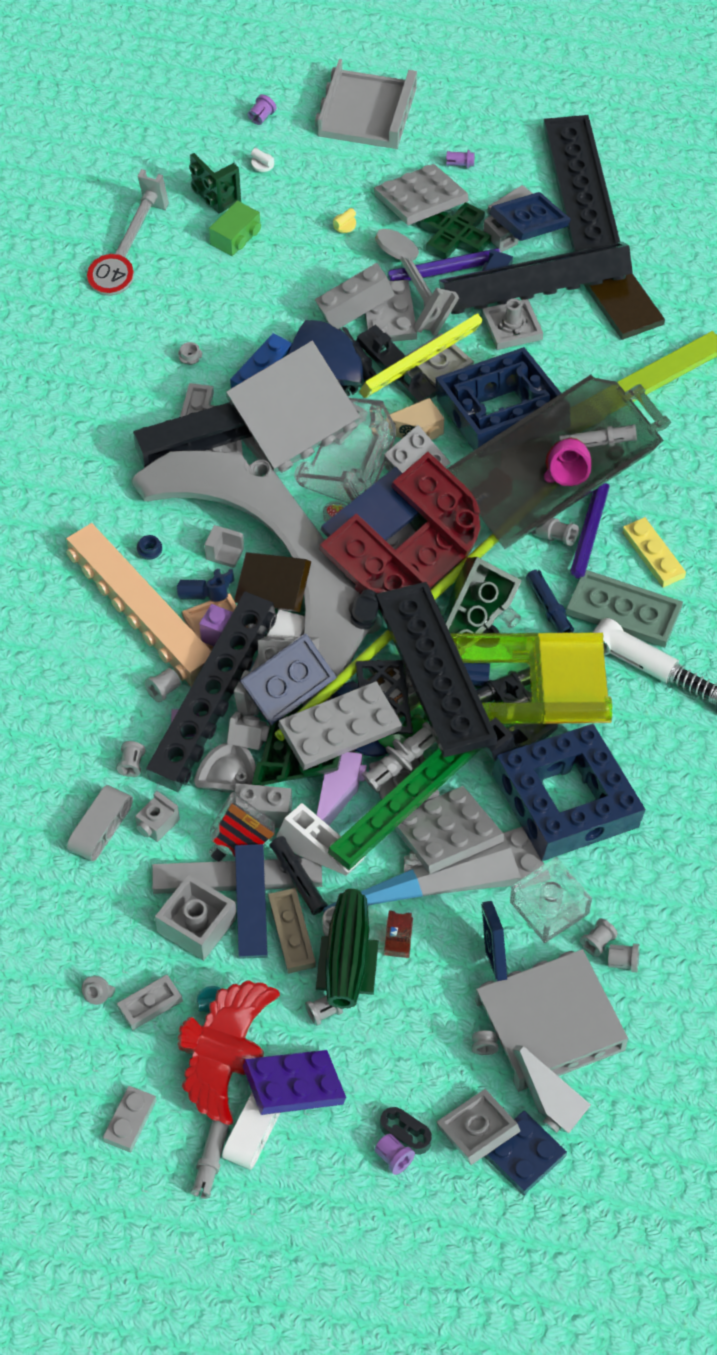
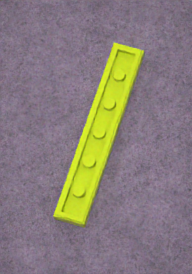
M477 313L367 380L359 390L363 398L369 397L405 375L406 371L411 370L416 365L423 364L472 334L482 323V318Z

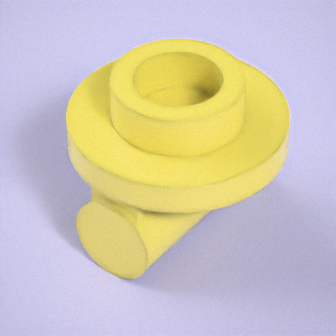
M349 208L333 219V227L336 231L348 233L355 229L356 219L354 216H356V212L353 208Z

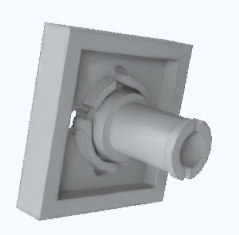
M510 299L506 304L482 309L483 319L497 350L543 340V331L528 299Z

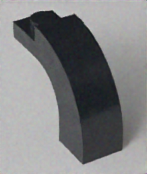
M541 706L509 728H506L495 717L490 722L497 735V744L482 749L495 762L496 756L544 740L558 729V724H545L544 712L546 713V711Z

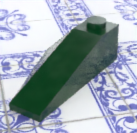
M469 557L466 559L443 616L461 657L476 642V639L485 629L494 623L499 614L511 605L522 581L479 557Z

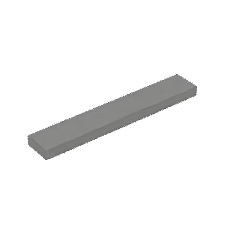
M301 858V865L313 881L315 887H322V865L309 859ZM278 859L264 860L265 889L296 888L289 875L281 870V863ZM236 861L153 864V894L174 893L188 874L216 891L236 890Z

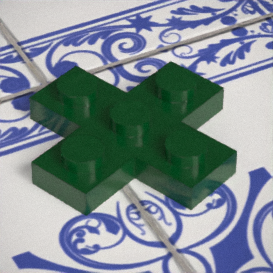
M465 202L453 216L443 211L420 220V227L435 234L426 243V250L442 259H447L458 246L471 253L483 251L490 244L491 235L476 227L484 219L485 211Z

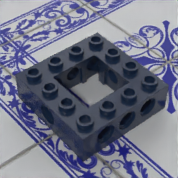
M525 347L435 377L437 401L478 457L569 426V402ZM513 391L522 402L505 409L500 408L499 411L488 415L485 405L480 404Z
M594 724L496 756L492 775L541 861L639 828L646 809ZM575 763L582 775V782L584 784L587 783L595 800L559 813L542 782L544 779L558 774L563 776L570 773Z

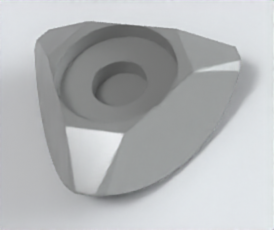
M223 743L212 749L203 759L197 770L194 783L198 788L235 794L236 783L252 785L256 764L246 747Z

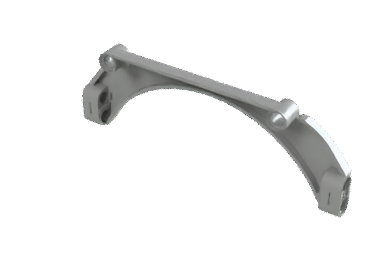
M175 451L158 458L133 477L132 484L144 502L169 498H196L232 506L249 514L268 527L287 547L293 558L312 561L304 592L306 608L304 633L309 637H319L318 651L336 676L351 663L366 634L375 633L381 628L382 619L379 613L374 625L370 629H359L351 624L350 617L356 597L360 595L355 590L356 584L319 550L320 544L325 539L266 460H257L248 465L243 456L213 451ZM318 691V692L315 693L313 696H311L309 699H307L306 701H304V702L302 703L303 706H305V705H306L314 696H316L320 691Z

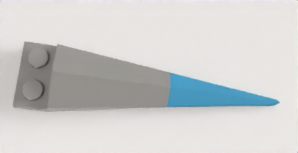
M520 827L504 832V842L429 874L425 867L421 865L361 892L362 895L366 896L367 905L369 906L443 893L520 886L547 877V870L524 829ZM336 902L333 903V904H331V905L326 906V907L323 909V912H325L327 909H329V908L335 906V905H336Z

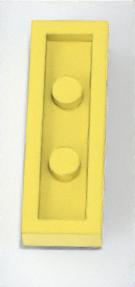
M645 517L623 526L622 533L662 587L685 578L686 571Z

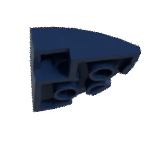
M305 320L293 340L289 354L313 340L341 386L361 385L363 380L362 362L353 347L354 343L342 330L329 323Z

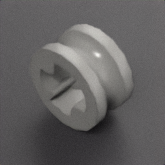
M478 1031L472 1035V1041L474 1042L472 1051L474 1053L491 1055L498 1052V1044L496 1043L498 1036L495 1032Z

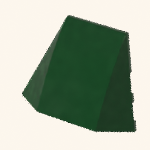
M303 704L297 706L295 709H293L291 712L286 714L281 719L296 714L302 707H304ZM278 720L273 725H270L261 762L257 761L252 785L263 786L330 774L339 769L342 755L303 770L287 740L280 741L275 736V732L280 729Z

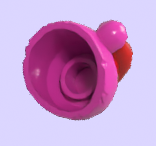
M571 437L556 442L547 454L545 461L547 471L544 474L546 482L553 483L556 481L563 486H577L589 477L591 472L590 452L585 444L577 438Z

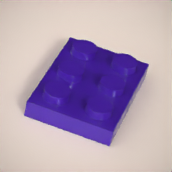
M328 1050L251 1058L244 1061L243 1069L260 1115L343 1105L347 1098Z

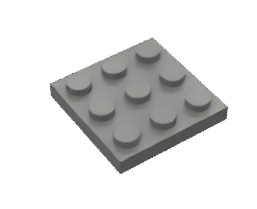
M435 164L426 165L422 169L406 173L402 177L385 181L383 184L374 187L375 196L407 225L469 201L468 193Z
M464 786L422 803L395 828V831L429 874L504 842L503 832Z

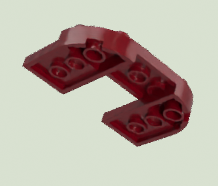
M429 452L425 453L396 478L391 485L400 496L428 521L395 550L356 513L319 546V550L356 584L355 590L360 594L365 589L373 590L378 594L427 582L431 590L470 554L475 545L481 527L479 519L480 510L477 501L470 490Z

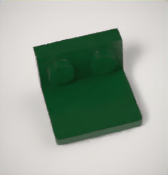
M195 153L190 154L191 187L196 194H199L205 200L209 207H212L220 214L229 209L237 200L241 202L239 167L235 163L214 173Z

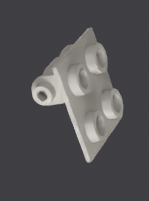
M419 425L384 454L386 458L385 468L391 471L394 467H397L402 473L427 452L433 455L444 467L448 466L450 461Z

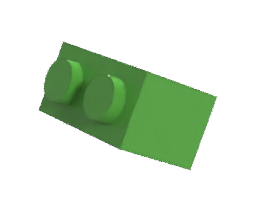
M237 200L209 227L210 245L233 256L236 252L243 249L253 236L259 233L261 229L260 212Z

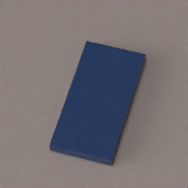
M394 467L321 526V531L329 537L357 513L387 541L420 513L391 487L392 482L402 474L397 467Z

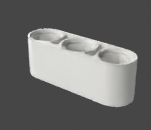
M251 1093L227 1140L222 1158L251 1170L257 1162L280 1113L260 1115L253 1093Z

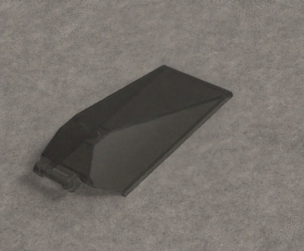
M590 374L447 469L473 494L479 506V517L502 547L506 549L650 454L664 441L658 434V431L666 429L671 424V421L667 416L661 414L645 394L646 390L641 384L625 392L617 382L594 378ZM637 399L655 422L650 424L632 400ZM635 424L636 441L614 443L615 446L608 444L587 448L591 456V472L587 480L577 486H563L556 481L548 483L544 479V474L547 471L545 463L547 454L552 446L560 441L559 436L607 429V426L615 428Z

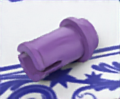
M470 150L467 152L447 151L446 166H467V169H469L470 166H474L475 152H470Z

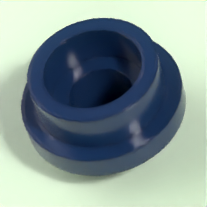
M153 535L143 536L137 544L138 555L147 560L159 557L163 550L161 541Z

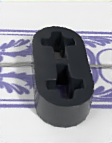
M390 1107L383 1111L380 1119V1128L385 1135L392 1134L404 1147H410L416 1155L424 1154L430 1149L432 1134L426 1125L398 1107ZM396 1117L399 1118L400 1127L398 1125L388 1126V1118L390 1120H394ZM420 1134L424 1135V1143L420 1141L417 1144L413 1143L412 1135L418 1137Z

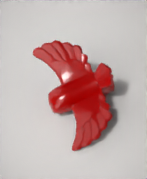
M250 980L243 982L241 985L232 984L228 989L222 988L217 991L216 999L210 1003V1012L206 1015V1021L203 1026H200L193 1017H188L183 1022V1025L179 1027V1050L192 1055V1058L189 1060V1067L184 1071L186 1079L182 1083V1088L188 1092L190 1101L196 1103L198 1111L207 1114L212 1120L220 1121L227 1125L233 1124V1117L228 1105L229 1081L232 1073L245 1075L243 1069L245 1059L264 1057L263 1049L255 1042L248 1040L246 1035L254 1018L262 1009L280 996L279 990L276 988L268 987L265 983L261 982L253 983Z

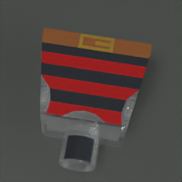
M232 792L210 828V839L215 844L209 850V854L213 859L221 862L229 853L235 857V845L264 844L275 834V821Z

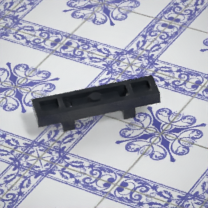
M376 324L357 336L356 341L360 342L361 347L383 371L406 357L392 342L391 337L386 332L384 333ZM417 365L394 381L414 404L428 398L432 399L437 395L436 387L423 375V371Z

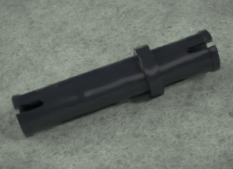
M284 836L274 839L269 844V847L280 861L281 870L289 875L311 910L312 915L321 913L328 904L324 901L301 865L302 859L299 855L294 854Z

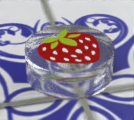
M341 501L327 503L323 509L324 521L327 522L347 505Z

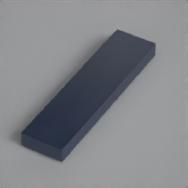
M263 844L235 845L239 959L268 957L264 846Z

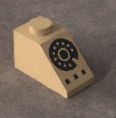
M430 398L386 416V433L390 436L403 438L417 425L421 427L431 440L444 434V417Z

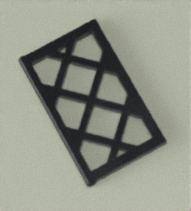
M402 660L356 661L358 688L376 682L380 677H383L392 684L384 695L391 707L396 710V715L402 714L406 720V727H402L400 731L393 734H413L405 667ZM362 668H371L377 674L370 681H367L363 677ZM389 668H399L400 678L397 681L386 673ZM396 688L402 692L403 703L401 705H398L389 698Z

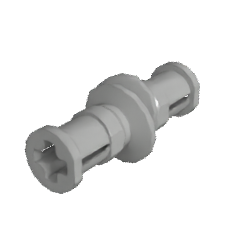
M425 722L422 724L423 728L412 737H408L403 744L395 739L393 741L394 749L389 746L385 747L389 755L381 759L380 763L369 772L364 771L362 773L366 782L375 792L378 793L381 790L380 787L390 778L398 775L403 768L412 772L411 761L420 757L433 743H437L429 723Z

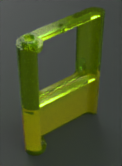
M451 633L463 663H527L530 667L532 702L482 703L490 721L496 717L502 724L612 722V698L608 696L603 633Z

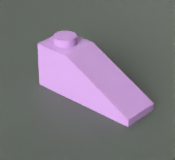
M347 752L342 754L339 769L324 775L317 816L328 826L358 792L359 782L365 781L362 773L366 771L367 765H362V754Z

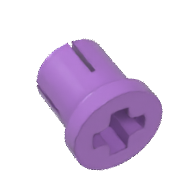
M260 94L247 115L253 123L261 125L269 115L276 111L277 107L270 97Z
M392 1134L382 1137L374 1149L375 1153L389 1165V1170L394 1175L403 1172L411 1164L415 1156V1152L410 1147H404Z

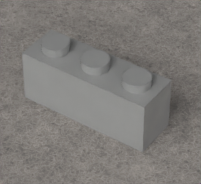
M375 263L319 296L315 301L326 322L339 329L395 296V293L387 276L378 263Z

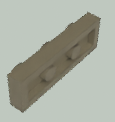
M296 888L268 894L287 973L316 968Z

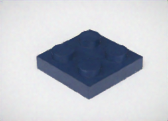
M524 1110L514 1119L519 1126L520 1132L484 1156L522 1195H525L567 1155V1151Z

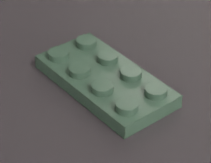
M586 570L585 576L580 578L567 606L566 615L596 625L603 618H610L616 621L624 632L665 648L681 612L683 602Z

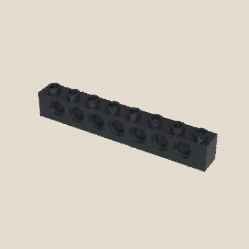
M244 592L146 767L150 781L176 792L180 791L182 785L188 783L192 774L191 769L194 763L199 762L202 758L206 741L214 736L218 719L226 714L229 707L228 701L232 694H234L244 671H249L252 666V657L256 650H258V640L264 638L268 628L272 629L275 625L277 614H275L273 602ZM249 624H256V625H255L254 627H252V628H247V627H246V626L249 625ZM238 645L244 646L242 649L239 650L233 649ZM225 667L232 668L230 671L227 672L221 671ZM213 689H219V690H220V691H219L218 693H216V694H210V693H209V692H210L211 690H213ZM201 711L208 712L204 716H196ZM187 734H195L191 739L184 738ZM176 756L183 757L178 762L171 761Z

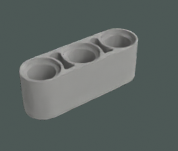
M110 785L104 786L71 834L67 849L94 862L128 814L132 806L133 797Z

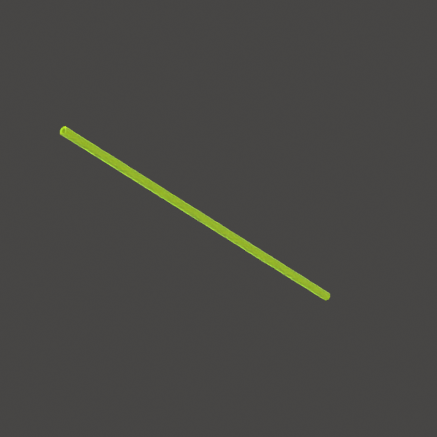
M555 481L543 486L431 589L434 599L436 600L457 580L467 558H481L561 484ZM386 630L338 674L335 680L326 685L297 713L321 704L330 698L356 674V661H370L392 640L389 630ZM278 729L275 732V736L280 741H283L285 737L282 731Z

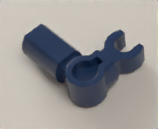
M216 569L213 579H210L207 583L205 580L180 579L177 585L179 599H205L209 597V600L213 602L225 600L228 597L227 590L229 584L235 580L233 569H229L225 574H221L220 569Z

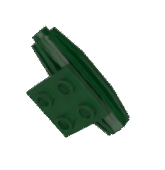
M347 889L344 893L339 894L329 925L328 936L321 937L316 990L326 991L328 1004L340 1009L355 1007L359 994L374 995L379 940H369L370 929L367 898L357 889Z

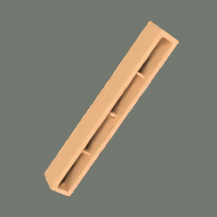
M93 523L66 538L68 544L66 552L73 563L77 562L81 566L84 575L89 580L93 579L96 582L97 588L103 596L108 595L115 609L127 616V620L133 629L138 628L141 631L146 643L149 646L153 645L158 650L160 658L165 663L169 662L173 666L180 680H185L192 687L211 650Z

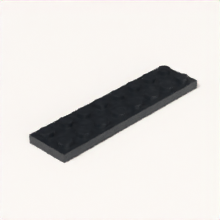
M589 115L545 118L543 126L563 211L571 219L567 228L573 252L620 242Z
M427 582L376 594L379 609L443 757L497 744V735Z

